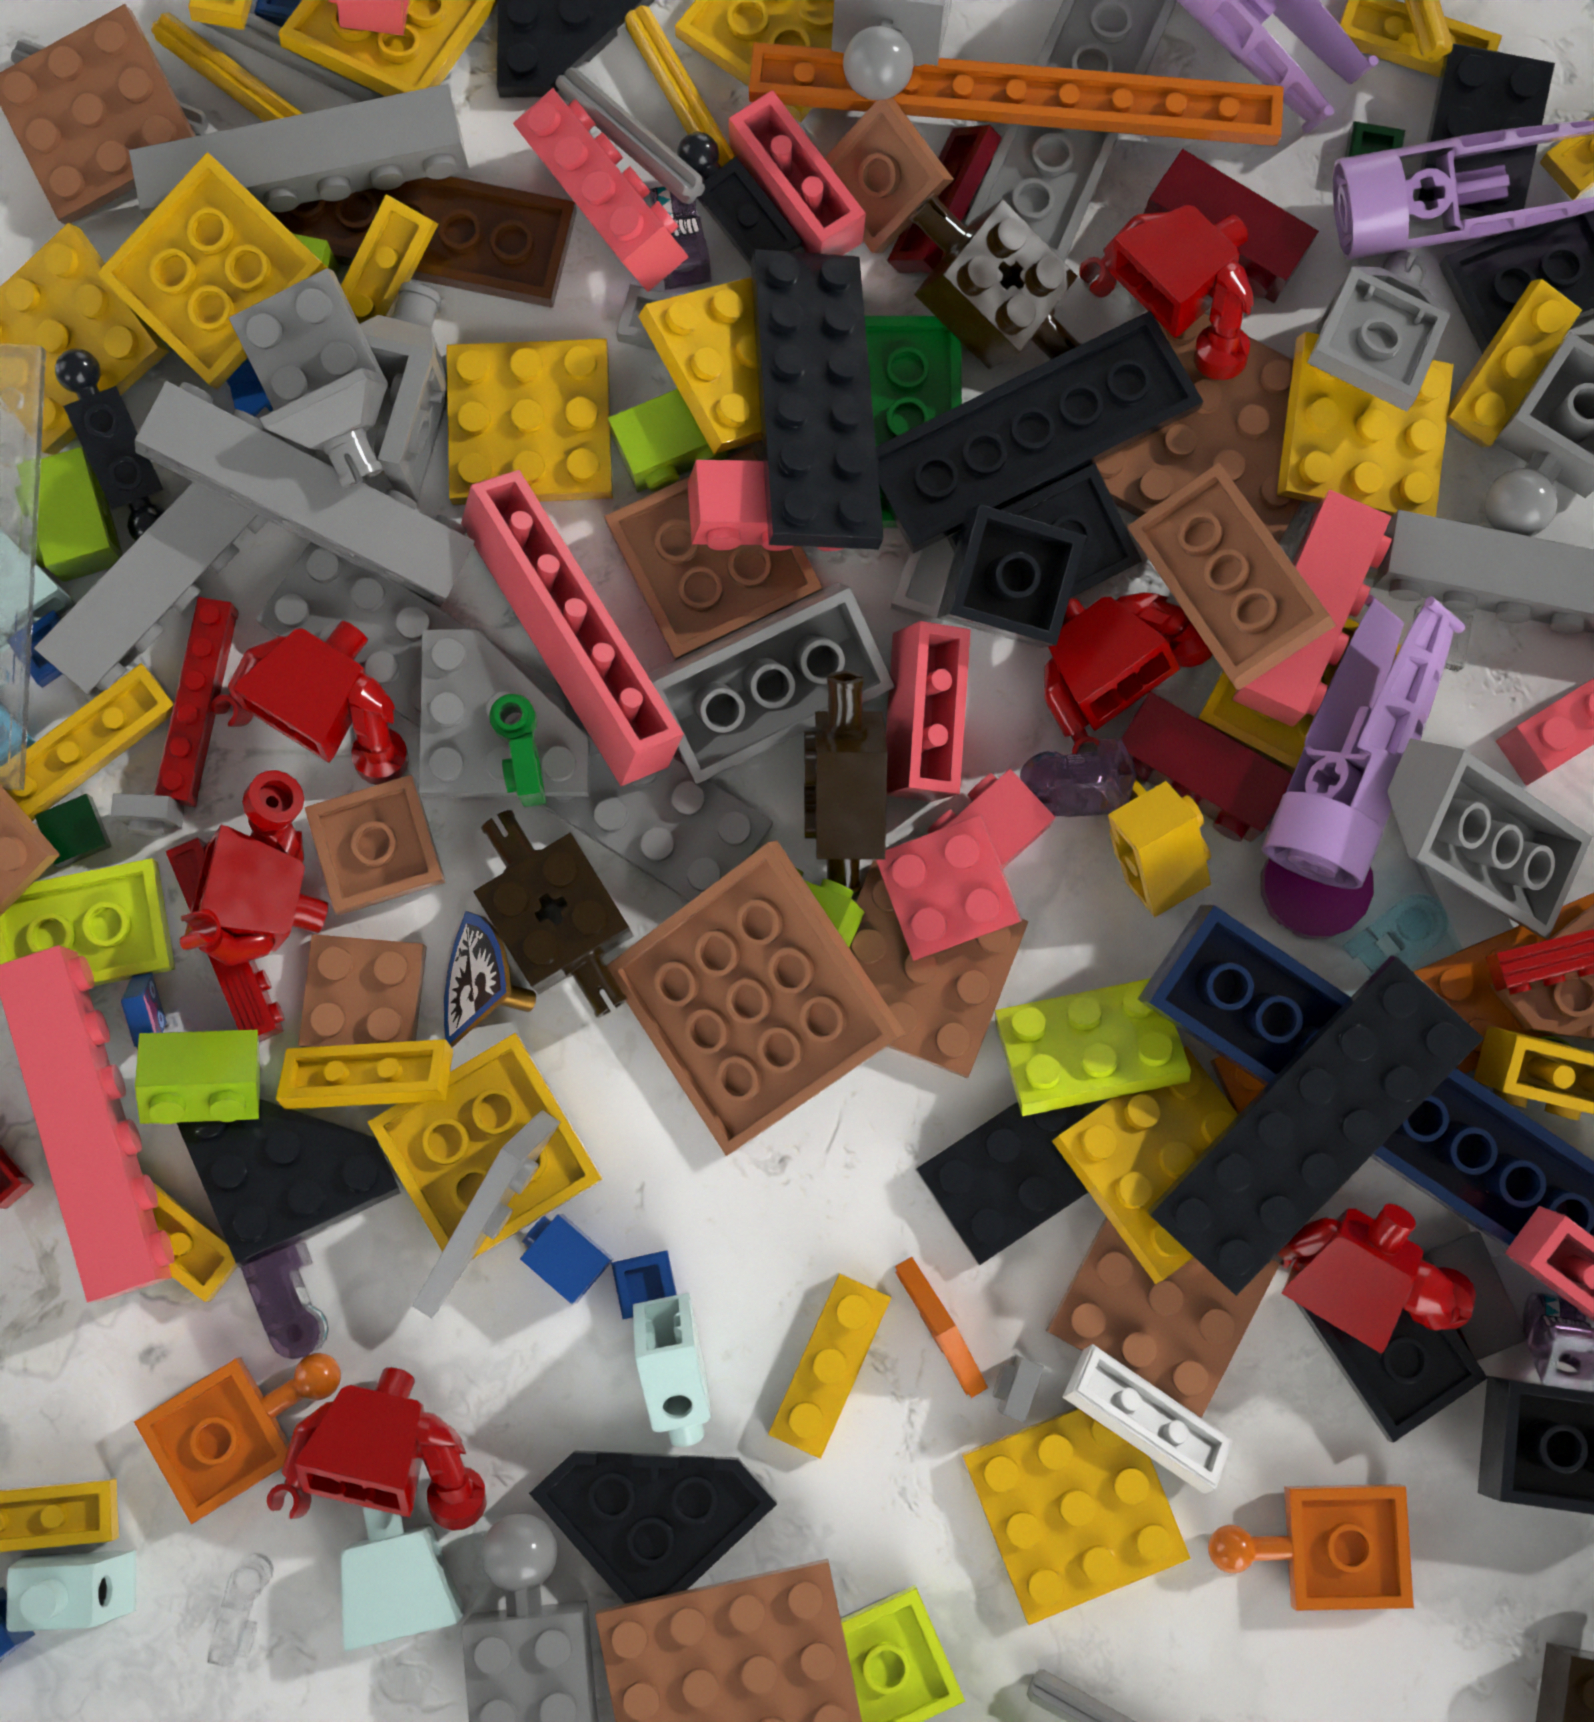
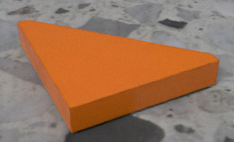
M911 1256L896 1265L897 1271L895 1274L920 1312V1317L941 1353H944L965 1394H969L973 1398L988 1389L956 1324L913 1257Z

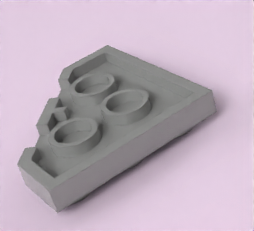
M478 629L422 631L419 794L422 797H518L517 792H507L502 769V759L511 758L509 742L503 741L497 736L489 720V713L493 703L503 695L519 694L524 696L531 702L537 714V727L534 731V736L539 753L546 797H589V738ZM510 714L506 718L505 723H517L521 719L522 714Z

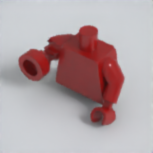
M1184 205L1170 212L1137 214L1103 249L1105 255L1102 259L1090 257L1079 266V276L1085 283L1092 282L1099 275L1089 286V291L1098 298L1106 297L1114 290L1118 281L1147 311L1152 312L1155 319L1174 338L1181 335L1211 308L1209 320L1212 325L1203 329L1196 340L1193 359L1196 368L1204 376L1211 379L1227 380L1241 374L1247 366L1250 341L1241 329L1243 313L1250 315L1251 306H1254L1253 292L1245 268L1238 263L1240 254L1237 248L1248 240L1247 228L1238 216L1230 214L1213 225L1195 206Z
M1143 592L1120 596L1117 600L1112 597H1102L1087 609L1077 599H1069L1057 645L1048 647L1053 657L1044 666V699L1064 737L1070 736L1074 742L1072 756L1079 755V750L1084 744L1093 743L1097 745L1100 755L1105 760V746L1097 738L1088 735L1085 729L1088 724L1094 732L1179 671L1180 667L1198 666L1212 657V652L1181 606L1166 602L1169 597Z
M344 620L337 625L325 642L305 629L297 628L287 637L280 636L249 648L244 653L228 684V689L231 693L216 696L211 702V710L215 715L226 714L232 705L233 716L228 721V727L245 726L255 716L328 763L334 758L353 722L356 740L351 750L352 761L359 776L370 784L379 785L401 778L408 767L409 756L404 740L400 734L388 728V723H394L393 710L395 706L379 682L367 675L364 668L354 661L367 644L368 639L357 627Z
M278 770L264 771L258 774L245 790L242 804L252 830L250 836L221 824L206 844L190 913L181 916V921L187 923L185 935L180 937L179 940L180 947L184 950L198 947L201 951L223 964L234 966L265 957L270 952L276 951L289 937L292 926L317 934L321 931L328 912V902L300 893L305 871L302 831H296L291 823L303 809L305 798L301 786L289 774Z
M1385 1204L1375 1220L1356 1208H1348L1336 1220L1323 1217L1307 1223L1277 1253L1282 1258L1280 1265L1285 1269H1288L1293 1260H1295L1281 1294L1381 1354L1387 1347L1403 1307L1409 1312L1413 1321L1422 1324L1427 1329L1434 1331L1457 1329L1467 1323L1472 1316L1476 1300L1474 1285L1466 1275L1456 1269L1436 1267L1431 1263L1421 1260L1424 1253L1419 1245L1407 1239L1416 1227V1221L1406 1209L1396 1204Z
M387 1367L383 1369L375 1390L354 1385L341 1388L334 1401L326 1402L296 1425L281 1471L282 1475L286 1477L284 1484L276 1485L270 1490L266 1502L271 1511H279L284 1504L286 1494L290 1492L294 1501L289 1513L290 1519L301 1518L308 1512L312 1502L311 1494L410 1518L414 1507L422 1459L431 1479L427 1488L429 1513L433 1521L442 1528L454 1531L463 1530L474 1525L483 1516L487 1500L485 1484L481 1476L472 1468L465 1467L460 1454H466V1450L456 1430L435 1413L425 1412L422 1403L409 1398L415 1384V1379L410 1373L399 1368Z

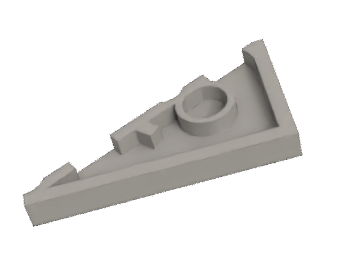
M541 1110L501 1148L412 1306L432 1318L448 1297L485 1238L488 1236L494 1240L498 1236L513 1212L507 1206L515 1192L520 1195L533 1178L539 1167L536 1160L561 1123L559 1120Z

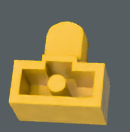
M1131 775L1121 781L1123 794L1116 787L1112 786L1102 792V799L1111 825L1109 833L1114 853L1121 864L1125 883L1155 918L1211 885L1207 861L1211 859V852L1200 832V827L1204 825L1203 815L1190 796L1186 795L1181 798L1167 781L1146 791L1135 777Z

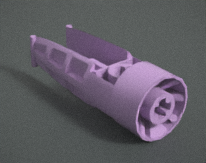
M1177 0L1200 26H1203L1238 63H1241L1264 85L1284 86L1283 102L1306 121L1302 125V130L1306 133L1334 113V108L1304 71L1262 26L1263 22L1272 13L1326 65L1346 80L1348 84L1354 83L1378 64L1377 56L1371 55L1367 59L1364 57L1342 26L1319 0Z
M1594 120L1561 122L1476 133L1337 159L1333 170V204L1340 247L1344 257L1352 260L1454 241L1475 239L1594 211V197L1460 220L1459 206L1508 197L1509 175L1506 174L1504 164L1455 173L1454 159L1594 134ZM1441 152V155L1436 158L1437 169L1426 168L1405 177L1400 159ZM1420 181H1422V186L1425 190L1433 189L1434 200L1426 203L1427 210H1425L1423 201L1414 202L1413 191L1422 188ZM1442 215L1443 229L1449 230L1448 233L1408 239L1409 221L1421 222Z
M1368 595L1365 604L1369 608L1349 642L1327 688L1324 699L1316 712L1305 738V747L1287 791L1281 798L1262 845L1263 853L1285 869L1305 878L1338 888L1357 889L1363 886L1392 810L1387 790L1395 774L1396 767L1403 756L1410 738L1421 740L1442 678L1454 631L1461 633L1465 629V625L1432 596L1425 600L1394 661L1404 622L1373 595Z

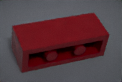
M1183 148L1149 197L1143 213L1170 212L1184 205L1195 206L1213 225L1230 214L1238 216L1245 224L1248 232L1247 242L1237 248L1240 254L1238 263L1245 268L1253 297H1264L1272 303L1276 302L1319 232V230Z
M1151 691L1140 705L1109 757L1110 760L1118 764L1117 771L1126 778L1133 775L1141 785H1145L1148 781L1154 786L1167 781L1181 798L1186 795L1190 796L1197 804L1201 813L1214 821L1212 826L1216 831L1237 842H1241L1243 838L1252 842L1263 833L1279 806L1283 794L1286 793L1293 776L1281 767Z

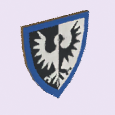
M465 911L454 941L445 984L444 1032L445 1039L451 1047L455 1046L498 1005L530 1012L536 1003L535 991L510 984L505 947L496 928L485 917L469 911Z

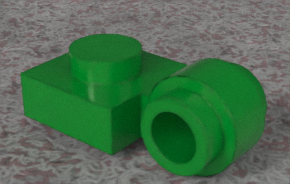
M519 694L503 695L493 703L489 713V720L497 736L503 741L509 742L511 758L502 759L507 792H517V796L524 807L547 804L539 753L534 736V731L537 727V714L531 702L524 696ZM510 714H522L521 719L517 723H505L506 718Z

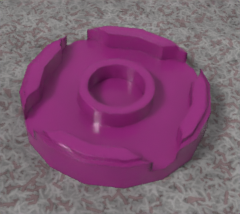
M1270 858L1265 861L1260 873L1261 897L1269 915L1279 925L1282 924L1286 929L1293 931V934L1304 939H1328L1348 931L1366 914L1374 895V880L1371 866L1363 886L1357 889L1338 888L1319 883L1285 869Z

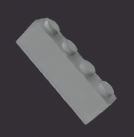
M838 582L647 674L684 733L677 751L695 784L703 782L815 727V711H828L827 676L830 673L852 671L862 674L864 676L862 704L895 688L851 587Z
M1410 738L1387 790L1408 856L1535 935L1548 939L1593 836L1465 749Z

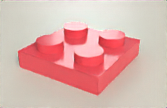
M977 815L885 850V859H876L913 961L1022 921L982 815Z

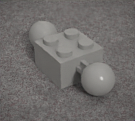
M835 0L831 51L844 52L843 69L850 87L866 99L886 100L896 96L906 87L911 78L913 66L924 64L938 65L952 0Z
M1572 332L1559 344L1494 441L1528 462L1524 468L1513 469L1503 473L1490 485L1486 493L1484 508L1486 517L1494 529L1526 536H1534L1543 531L1551 523L1557 510V494L1553 486L1555 480L1584 498L1594 491V346Z
M515 1513L501 1518L489 1529L483 1541L481 1558L484 1570L493 1583L505 1590L506 1609L471 1613L461 1625L469 1722H598L588 1601L542 1605L540 1585L550 1576L555 1567L558 1553L557 1542L550 1527L542 1519L531 1514Z

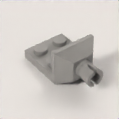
M1397 251L1387 256L1382 268L1352 266L1315 328L1321 332L1307 363L1407 412L1418 396L1451 314L1428 290L1419 286L1426 274L1424 261L1416 256L1409 272H1406L1404 267L1411 252Z
M326 268L229 317L274 410L260 417L264 428L310 449L324 450L339 476L338 480L342 488H348L364 482V476L366 475L372 478L382 472L384 469L380 461H377L366 438L367 434L365 431L375 426L388 383L334 271Z
M405 282L400 285L398 301L391 317L377 315L359 325L388 383L387 388L391 389L390 405L393 406L388 425L381 424L378 429L374 444V454L378 457V461H380L393 490L408 496L414 501H418L447 405V378L440 350L432 331L437 310L440 309L442 302L441 296L427 286Z

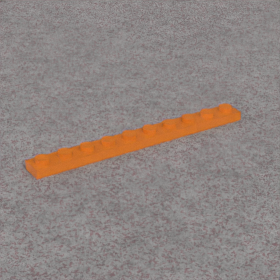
M753 42L749 102H754L773 90L784 105L867 112L877 100L866 99L850 87L843 69L844 52L831 51L829 48ZM939 58L938 65L924 64L913 66V72L908 84L893 99L905 115L1277 146L1282 133L1284 86Z

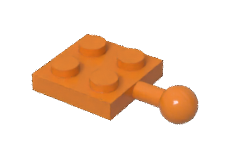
M313 1353L298 1363L293 1379L263 1396L241 1357L235 1358L134 1421L191 1524L204 1518L283 1468L290 1442L278 1423L276 1416L304 1398L323 1400L331 1396L340 1384L341 1370L338 1363L331 1356L323 1353Z
M1401 1484L1284 1486L1287 1536H1251L1242 1527L1225 1525L1214 1531L1208 1543V1553L1213 1564L1221 1571L1230 1574L1245 1571L1253 1561L1288 1560L1291 1607L1296 1611L1414 1608L1406 1486Z

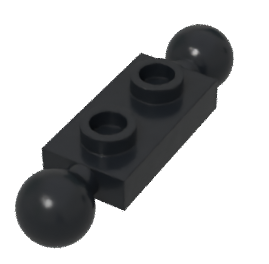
M704 132L689 133L680 141L677 155L705 180L702 182L705 186L704 192L696 198L750 267L754 249L794 252L801 246L802 240L736 156L721 167L718 163V145L710 135Z
M68 349L56 360L55 376L59 384L66 390L76 393L79 400L63 407L112 511L126 505L129 506L131 513L128 517L127 528L130 536L136 542L166 511L162 507L152 504L149 496L163 491V486L151 460L135 452V438L138 432L117 387L114 386L100 392L97 384L100 380L101 369L97 359L84 349Z

